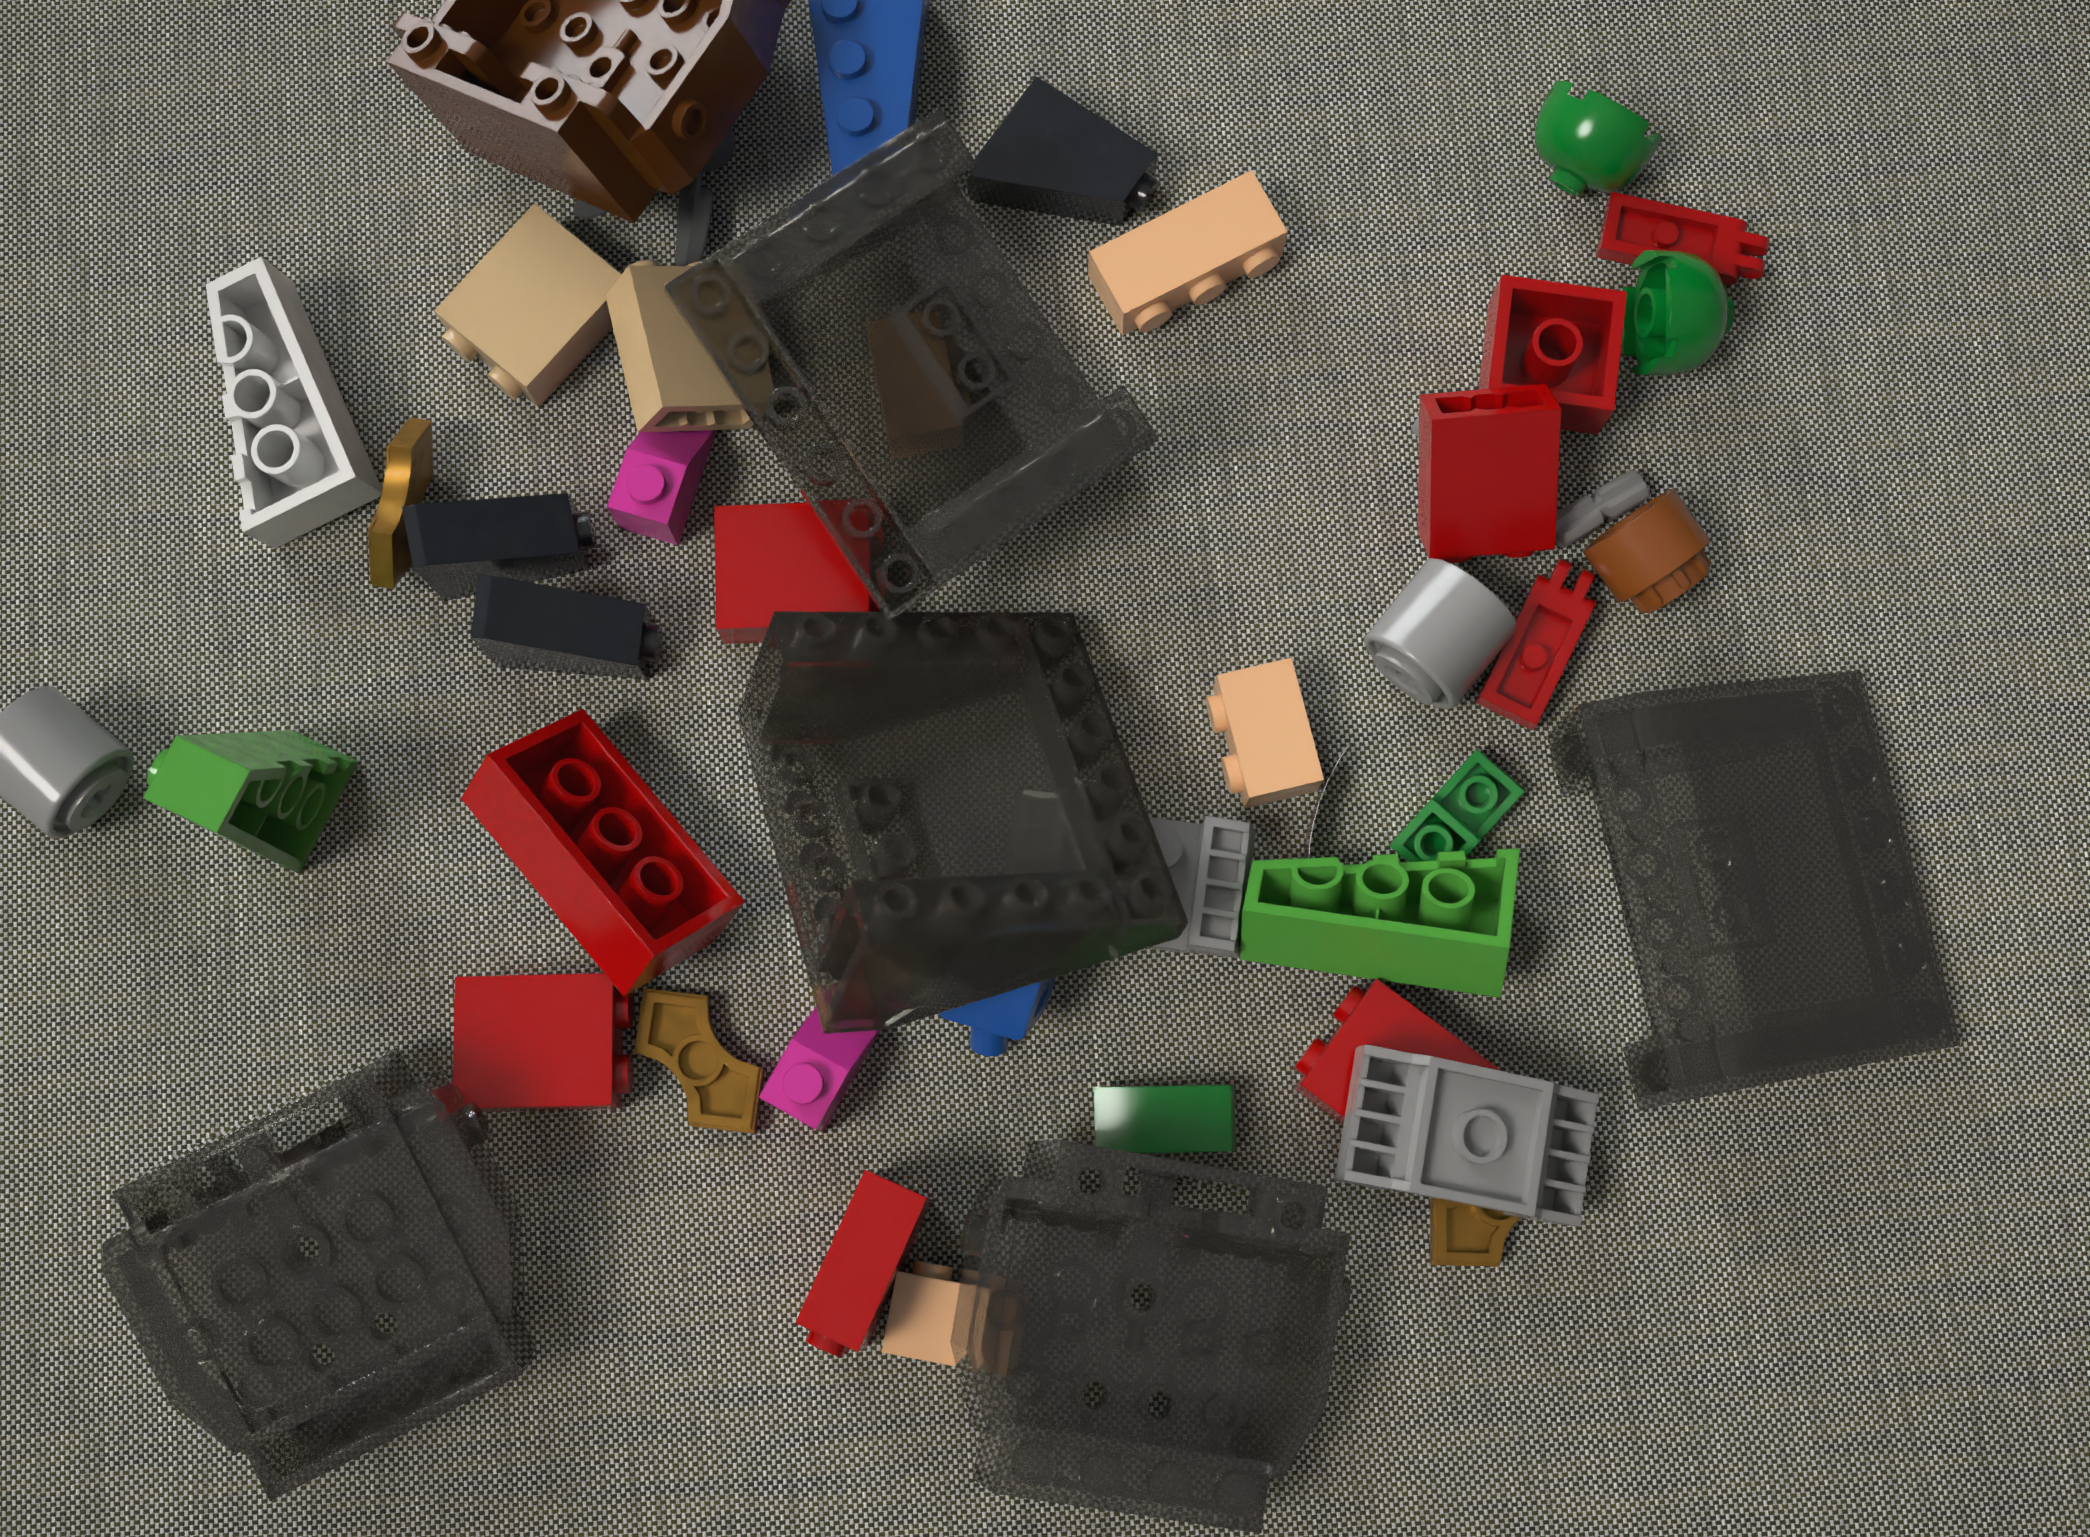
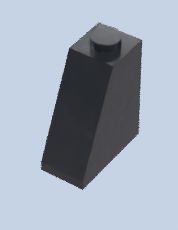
M1035 76L967 168L968 196L978 203L1122 226L1133 209L1141 213L1154 197L1160 183L1155 179L1158 154Z
M568 493L424 503L402 507L413 569L443 601L476 595L479 574L494 575L532 583L591 570L587 549L597 547L593 523L589 512H579Z
M479 574L470 638L500 668L648 680L650 662L659 661L662 650L661 624H654L655 619L644 603L494 575Z

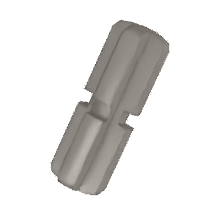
M1629 470L1594 490L1595 493L1591 497L1585 495L1557 511L1555 544L1560 548H1566L1599 529L1604 520L1609 523L1644 503L1650 495V491L1640 473L1636 470Z

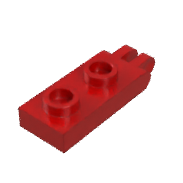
M1612 192L1606 202L1596 258L1632 265L1634 260L1644 250L1680 251L1695 254L1707 261L1718 272L1724 285H1733L1737 283L1738 276L1749 279L1763 277L1765 261L1752 256L1766 255L1770 240L1763 235L1747 232L1748 223L1742 219Z
M1562 558L1559 559L1549 579L1540 574L1536 577L1515 619L1517 631L1500 650L1475 702L1530 730H1533L1538 725L1596 604V601L1585 597L1595 574L1583 569L1571 590L1562 584L1572 563Z

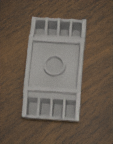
M1023 792L1015 799L1000 906L1070 925L1069 937L1179 953H1198L1240 959L1242 910L1252 865L1256 835L1251 823L1205 816L1203 823L1197 824L1069 806L1070 797Z
M1365 1044L1356 1047L1334 1180L1373 1189L1396 1190L1501 1211L1504 1215L1540 1222L1581 1227V1211L1584 1193H1586L1585 1183L1588 1163H1590L1591 1158L1589 1156L1592 1135L1595 1130L1596 1107L1600 1094L1509 1072Z

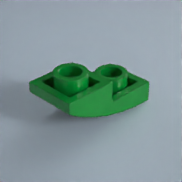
M1477 748L1389 846L1407 862L1437 861L1438 852L1465 851V856H1467L1521 797L1526 789L1483 751Z
M1235 1084L1094 1087L1095 1153L1236 1151Z

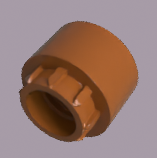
M1674 488L1660 494L1620 520L1582 550L1618 603L1630 598L1639 612L1647 614L1663 607L1685 593L1711 571V561L1702 550L1711 540Z

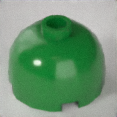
M1555 81L1536 120L1534 142L1539 158L1553 170L1549 182L1568 194L1581 197L1585 189L1608 193L1621 190L1636 180L1658 148L1663 138L1661 134L1656 133L1645 137L1644 134L1650 124L1628 108L1590 89L1583 100L1567 95L1573 83Z
M1644 250L1634 260L1630 270H1641L1636 287H1624L1623 291L1627 292L1621 343L1624 356H1636L1639 365L1630 368L1634 374L1669 376L1687 373L1709 360L1718 349L1724 334L1730 331L1734 321L1733 301L1727 296L1725 285L1718 272L1710 263L1699 256L1680 251Z

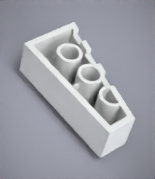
M259 257L205 284L217 362L223 365L227 394L222 395L225 419L231 421L236 455H231L234 479L241 485L244 510H239L242 532L275 549L380 497L382 493L381 485L293 281L265 259Z

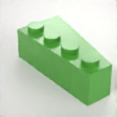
M293 730L176 735L170 748L161 751L154 759L147 775L149 787L143 799L300 874L359 761Z
M1520 848L1496 849L1495 858L1466 859L1465 851L1438 852L1437 861L1399 862L1398 854L1373 855L1372 860L1365 864L1342 865L1337 857L1252 861L1242 910L1240 960L1501 998L1510 949Z

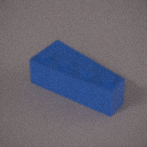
M808 0L837 211L843 239L901 232L904 228L912 160V141L914 127H916L917 99L920 74L923 67L926 23L929 17L930 0Z

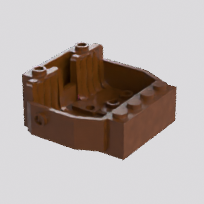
M446 0L432 19L425 16L419 18L407 12L401 14L392 26L393 31L400 37L401 42L386 62L468 153L635 224L658 190L673 195L695 180L769 74L784 11L792 0Z

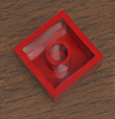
M1501 275L1488 303L1478 389L1547 384L1561 407L1560 430L1598 435L1615 408L1627 292Z

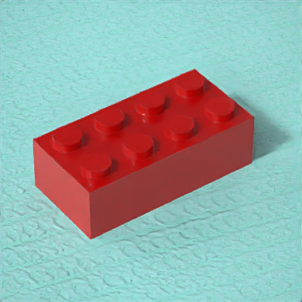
M584 709L576 711L487 754L461 797L462 801L623 997L713 943L745 903Z

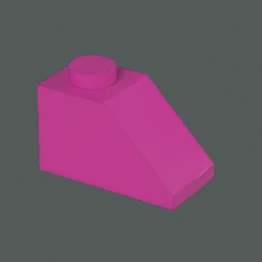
M716 430L640 432L626 449L607 505L609 512L620 529L679 545L716 435Z
M830 988L789 1042L758 1098L823 1133L887 1019Z

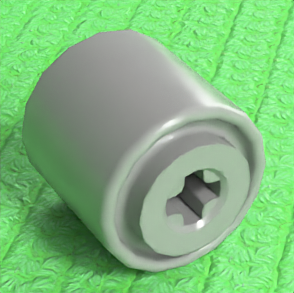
M1429 558L1366 634L1364 643L1374 665L1399 690L1423 704L1449 710L1460 702L1517 631V624L1515 618L1501 600L1476 578L1441 559Z
M42 686L28 691L10 703L0 713V797L49 838H65L90 826L101 818L121 796L132 773L134 756L124 744L58 689L51 686Z

